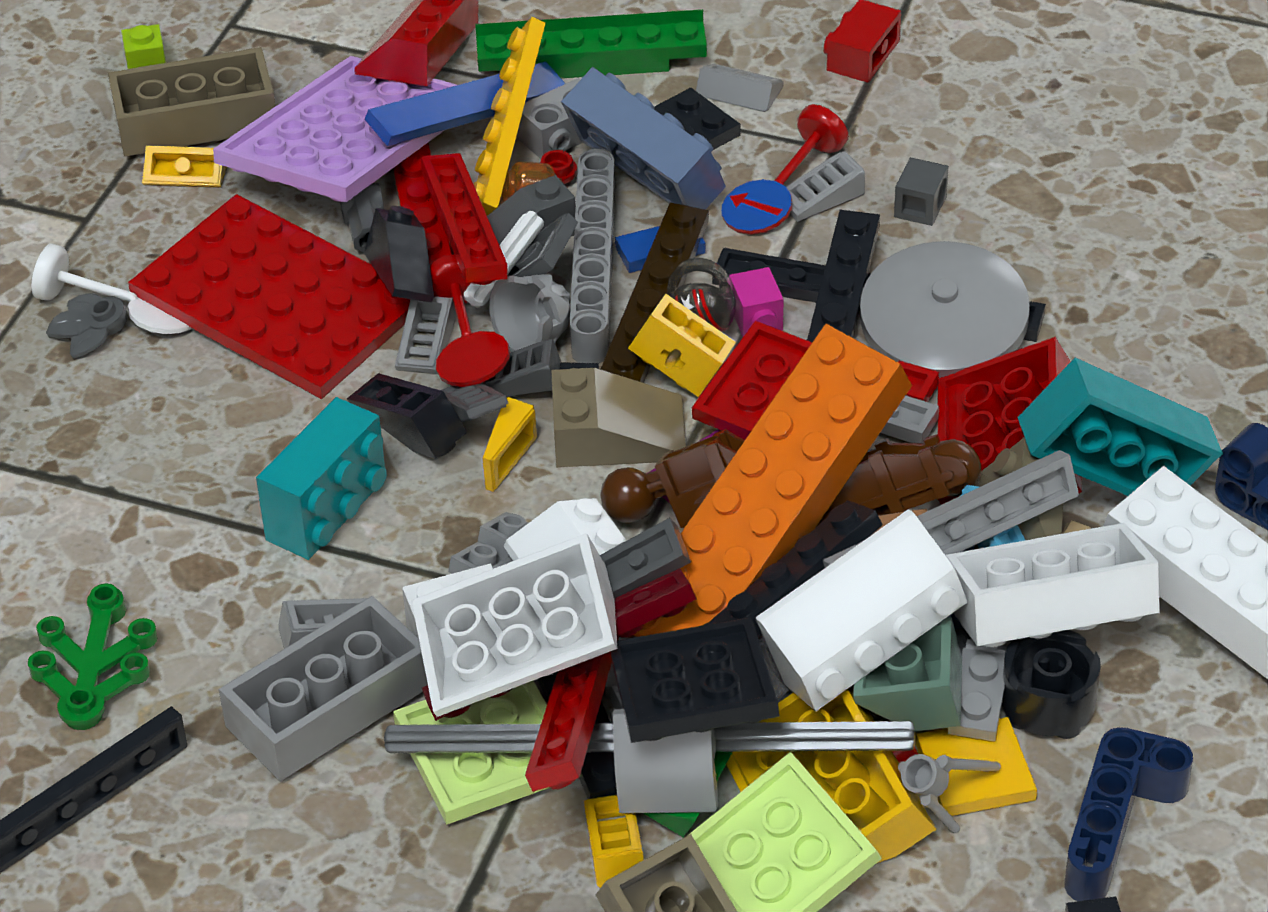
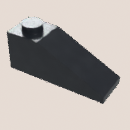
M390 206L389 210L376 208L364 251L365 256L392 296L432 303L434 291L424 227L414 215V212L405 207Z
M378 373L347 398L349 403L379 415L381 428L410 450L435 459L452 451L456 446V441L467 433L442 390Z

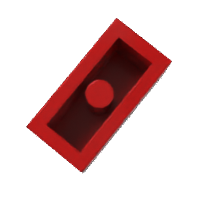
M858 0L850 12L846 11L836 30L830 32L825 39L823 51L824 54H827V71L869 83L900 41L901 10L866 0Z

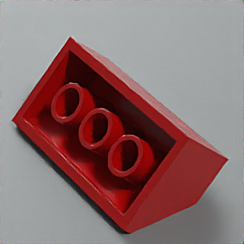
M414 0L355 66V74L427 87L473 31L475 24H478V0Z

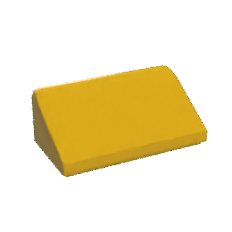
M146 146L142 183L143 185L221 187L227 167L214 163L213 148Z

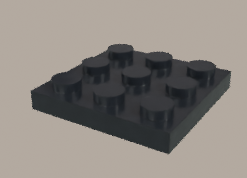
M752 617L617 640V649L610 651L631 743L645 740L657 741L668 736L691 732H707L713 728L741 723L753 724L764 719L779 717L778 700Z

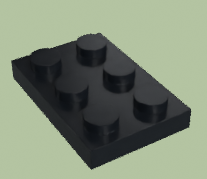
M691 87L654 106V110L664 116L665 113H669L683 125L684 131L693 136L695 133L703 136L712 145L713 150L741 136V124Z

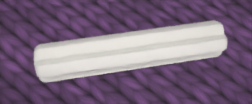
M528 211L523 214L499 245L507 262V275L544 227L543 219L534 211ZM498 280L487 285L471 283L464 292V299L474 308L484 306L490 299L491 291Z

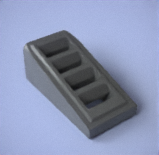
M544 340L511 352L505 367L494 376V380L489 382L486 380L482 384L506 396L551 391V370H560L561 362L554 340Z
M482 383L467 387L450 386L442 389L461 422L476 419L504 408L508 404L506 395Z

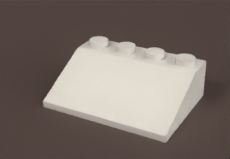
M587 533L411 600L432 708L436 717L617 649L615 601L606 565Z

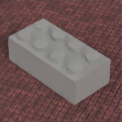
M370 596L219 688V695L225 727L281 782L423 692L422 687L428 685L419 638L378 600Z

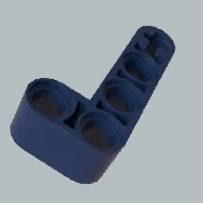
M1251 423L1222 449L1223 454L1219 457L1215 493L1225 507L1268 530V427L1260 423Z
M1122 727L1110 729L1103 735L1068 849L1064 888L1073 900L1084 901L1105 898L1109 892L1135 796L1161 803H1175L1185 798L1189 788L1193 753L1184 742ZM1087 863L1093 865V867H1088Z

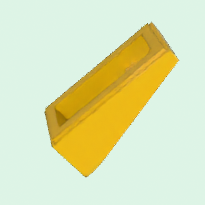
M507 397L508 404H506V407L500 409L483 455L485 489L492 492L498 488L537 439L534 406Z
M617 795L583 800L596 883L599 888L602 887L605 881L644 860L636 814L619 813ZM625 816V817H623V818H616V819H610V820L597 821V820H599V819Z

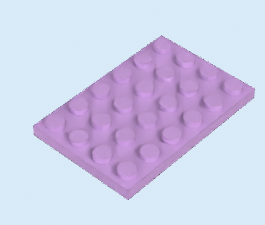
M349 56L213 148L214 163L229 167L236 172H246L263 177L269 182L287 184L303 192H313L327 196L333 201L348 202L443 132L440 131L387 146L364 120L368 109L456 86V84L433 79L426 87L356 75L355 66L360 62L361 58Z

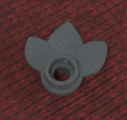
M92 293L79 295L68 301V311L61 312L52 319L46 334L48 337L71 338V357L73 359L81 357L97 349L105 342L107 336L117 333L124 327L127 321L126 306L117 297L101 298L97 294Z

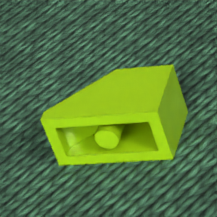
M159 24L150 26L138 25L130 29L121 30L128 69L166 63Z

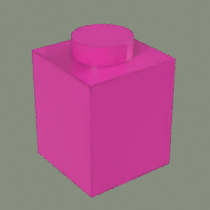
M770 268L729 275V307L742 337L755 320L783 330L784 299Z

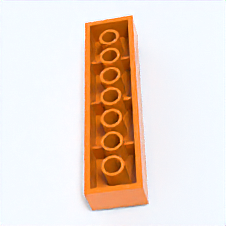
M824 325L681 532L691 563L680 569L689 581L697 600L688 603L685 610L672 617L660 616L645 623L639 632L629 636V638L692 628L710 622L727 607L729 601L734 596L744 592L761 577L762 572L768 566L778 562L795 547L796 542L801 537L815 529L912 387L900 363L832 326Z

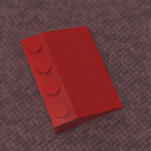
M1052 337L939 378L938 437L940 442L954 439L970 445L980 458L982 471L995 461L1002 450L1010 449L1023 439L1024 434L1018 416L1071 362L1057 338ZM1074 473L1078 493L1080 494L1082 493V476ZM960 495L946 496L938 499V501L942 505Z

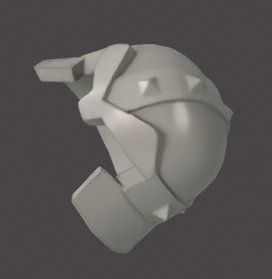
M549 274L525 277L507 276L505 280H498L491 291L489 306L495 333L505 338L509 344L510 353L544 340L553 339L555 343L570 322V293L562 285L553 282L552 275Z

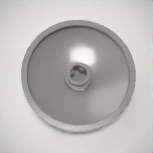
M941 241L923 243L893 254L871 273L861 294V326L864 336L872 349L896 362L900 360L938 371L939 378L1016 351L1022 343L1028 328L1029 296L1019 274L1011 265L996 254L978 246L960 242Z

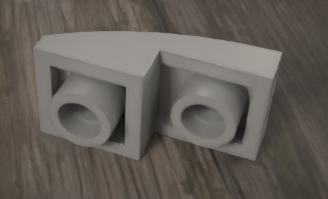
M505 512L480 526L478 542L451 556L448 572L453 574L490 563L494 569L512 562L513 560L505 550L504 544L509 537L527 525L528 522L520 515Z

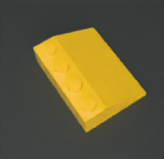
M852 685L818 711H814L793 692L778 702L779 717L764 719L760 722H875L868 709L855 703L853 697L854 686ZM892 751L732 752L726 764L741 792L791 752L874 846L882 858L879 862L898 856L937 830L926 809L921 804L918 795L904 787L901 780V772L898 770L899 762Z

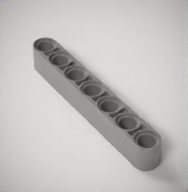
M598 148L583 152L578 159L575 220L578 224L574 230L570 306L572 358L578 363L603 362L609 349L615 166L613 155L607 150Z

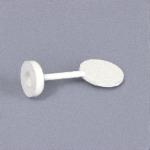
M48 244L36 262L31 284L34 298L50 301L59 294L64 283H68L129 302L128 313L130 319L137 326L150 332L175 334L192 329L189 325L138 298L133 292L68 273L69 256L66 249L62 246Z

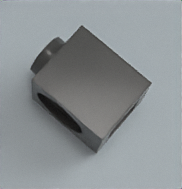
M910 157L895 186L894 217L933 226L947 197L949 166Z

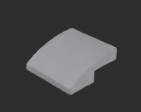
M614 709L613 747L619 813L717 812L719 798L714 763L716 752L714 728L707 732H691L664 737L657 741L645 740L631 743L623 709Z

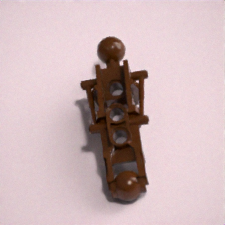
M724 429L714 433L712 437L675 451L666 452L655 464L656 471L648 474L630 467L616 469L602 483L600 492L602 507L611 518L622 523L639 522L650 514L657 498L667 495L680 528H685L745 440ZM938 434L925 438L924 443H890L889 438L876 442L874 445L875 449L867 451L818 525L828 517L835 507L847 500L873 509L880 516L905 512L908 509L946 496L961 495L966 485L975 486L979 481L982 469L980 458L967 443L954 439L940 442Z

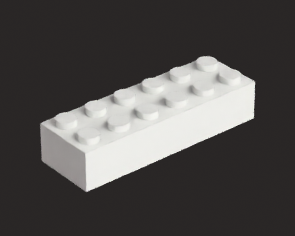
M1163 466L1108 513L1103 526L1125 523L1158 561L1159 597L1268 679V543Z

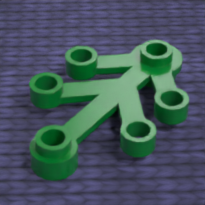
M108 583L95 586L87 598L91 623L84 651L67 636L65 625L61 618L48 616L41 619L36 626L39 642L45 647H51L78 673L76 686L58 672L56 658L52 652L38 651L33 653L28 659L31 678L37 682H43L59 698L57 703L59 716L62 721L75 730H87L96 726L105 711L106 701L133 684L143 683L150 676L147 657L142 653L136 652L141 649H148L156 644L158 636L155 623L147 618L134 620L128 626L129 635L105 650L110 625L119 622L126 613L123 593L114 585ZM120 663L121 671L97 685L99 675ZM42 665H48V666L43 667V668H38L39 666H42ZM134 667H140V668L137 669V670H130L131 668H134Z

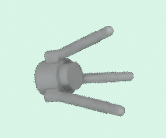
M924 754L913 755L906 762H900L898 765L904 787L910 792L919 795L921 804L929 808L953 833H957L960 830V826L938 802L937 798L948 786V772L951 769L999 771L1001 768L1000 763L994 761L957 759L946 755H941L935 760Z

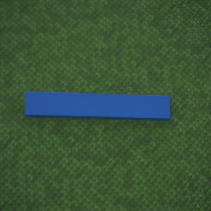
M546 61L535 64L525 102L566 84ZM500 74L371 108L368 109L364 120L387 146L490 118L495 115L491 105L497 91L502 88L503 80L499 78Z

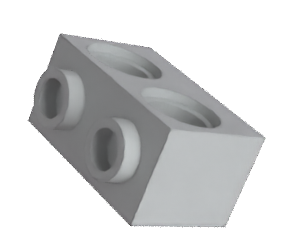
M580 78L525 102L517 139L540 159L549 151H567L583 143L580 141L561 103L562 99L581 80Z

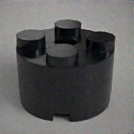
M1071 630L1053 632L1045 638L1026 637L1021 640L1015 639L1008 645L1004 656L1003 680L1005 688L1002 707L1006 717H1009L1013 728L1024 729L1038 735L1071 739L1079 735L1081 728L1090 721L1096 708L1101 662L1096 650L1094 654L1086 646L1087 640L1080 634Z

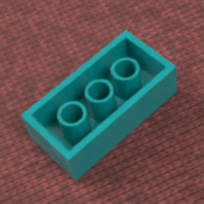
M1076 357L1018 416L1032 456L1041 459L1061 450L1070 454L1075 474L1127 496L1163 466L1191 486L1223 454L1207 416Z

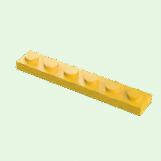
M531 17L522 29L517 27L508 41L507 48L512 51L499 75V78L503 80V85L497 91L491 105V109L495 111L494 118L487 125L483 135V140L487 142L486 149L482 151L475 165V172L479 173L474 183V187L487 216L498 208L545 27L544 22L534 17Z

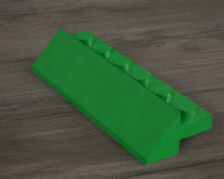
M703 9L540 20L545 23L535 64L546 61L561 79L584 77L592 67L605 76L607 73L624 75L669 72V59L707 57ZM528 21L475 24L478 72L502 69L512 51L507 48L513 31L517 27L522 29Z

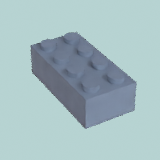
M592 67L561 101L580 141L592 149L598 148L609 151L614 157V165L666 202L706 210L726 187L720 173L722 167L712 155V145L700 134L695 133L692 136L684 131L683 125L671 114L665 113L663 116L654 110L653 104L640 93L632 95L625 90V85L615 75L607 73L605 76Z

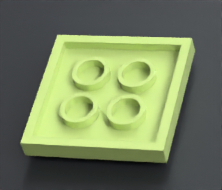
M534 681L513 688L500 697H488L471 704V707L465 713L454 718L443 717L435 721L426 700L394 710L393 715L395 725L541 724L547 704ZM410 753L446 825L548 789L544 788L532 792L525 777L532 753Z
M791 752L690 833L737 912H818L882 859L874 846Z

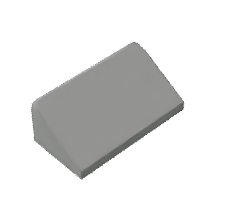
M710 64L700 68L696 91L705 98L764 112L772 106L783 88L784 81L779 78L719 64Z

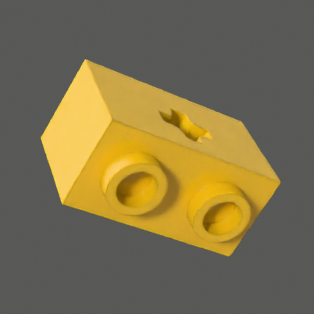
M665 294L628 349L637 354L644 362L654 366L673 379L677 385L699 397L736 342Z

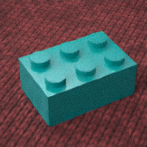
M335 397L256 477L266 541L309 560L321 547L326 546L331 541L334 533L347 519H351L356 515L364 501L383 486L387 470L385 468L379 415Z

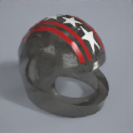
M691 258L681 262L669 279L668 295L716 329L725 333L732 325L736 311V299L728 274L719 264L709 259ZM695 271L709 273L716 277L719 282V288L707 283H689L679 288L676 285L685 274Z

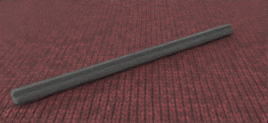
M910 721L757 722L714 728L716 752L910 751L915 745V728ZM613 723L594 724L587 752H614ZM541 724L389 725L384 733V743L388 753H532Z

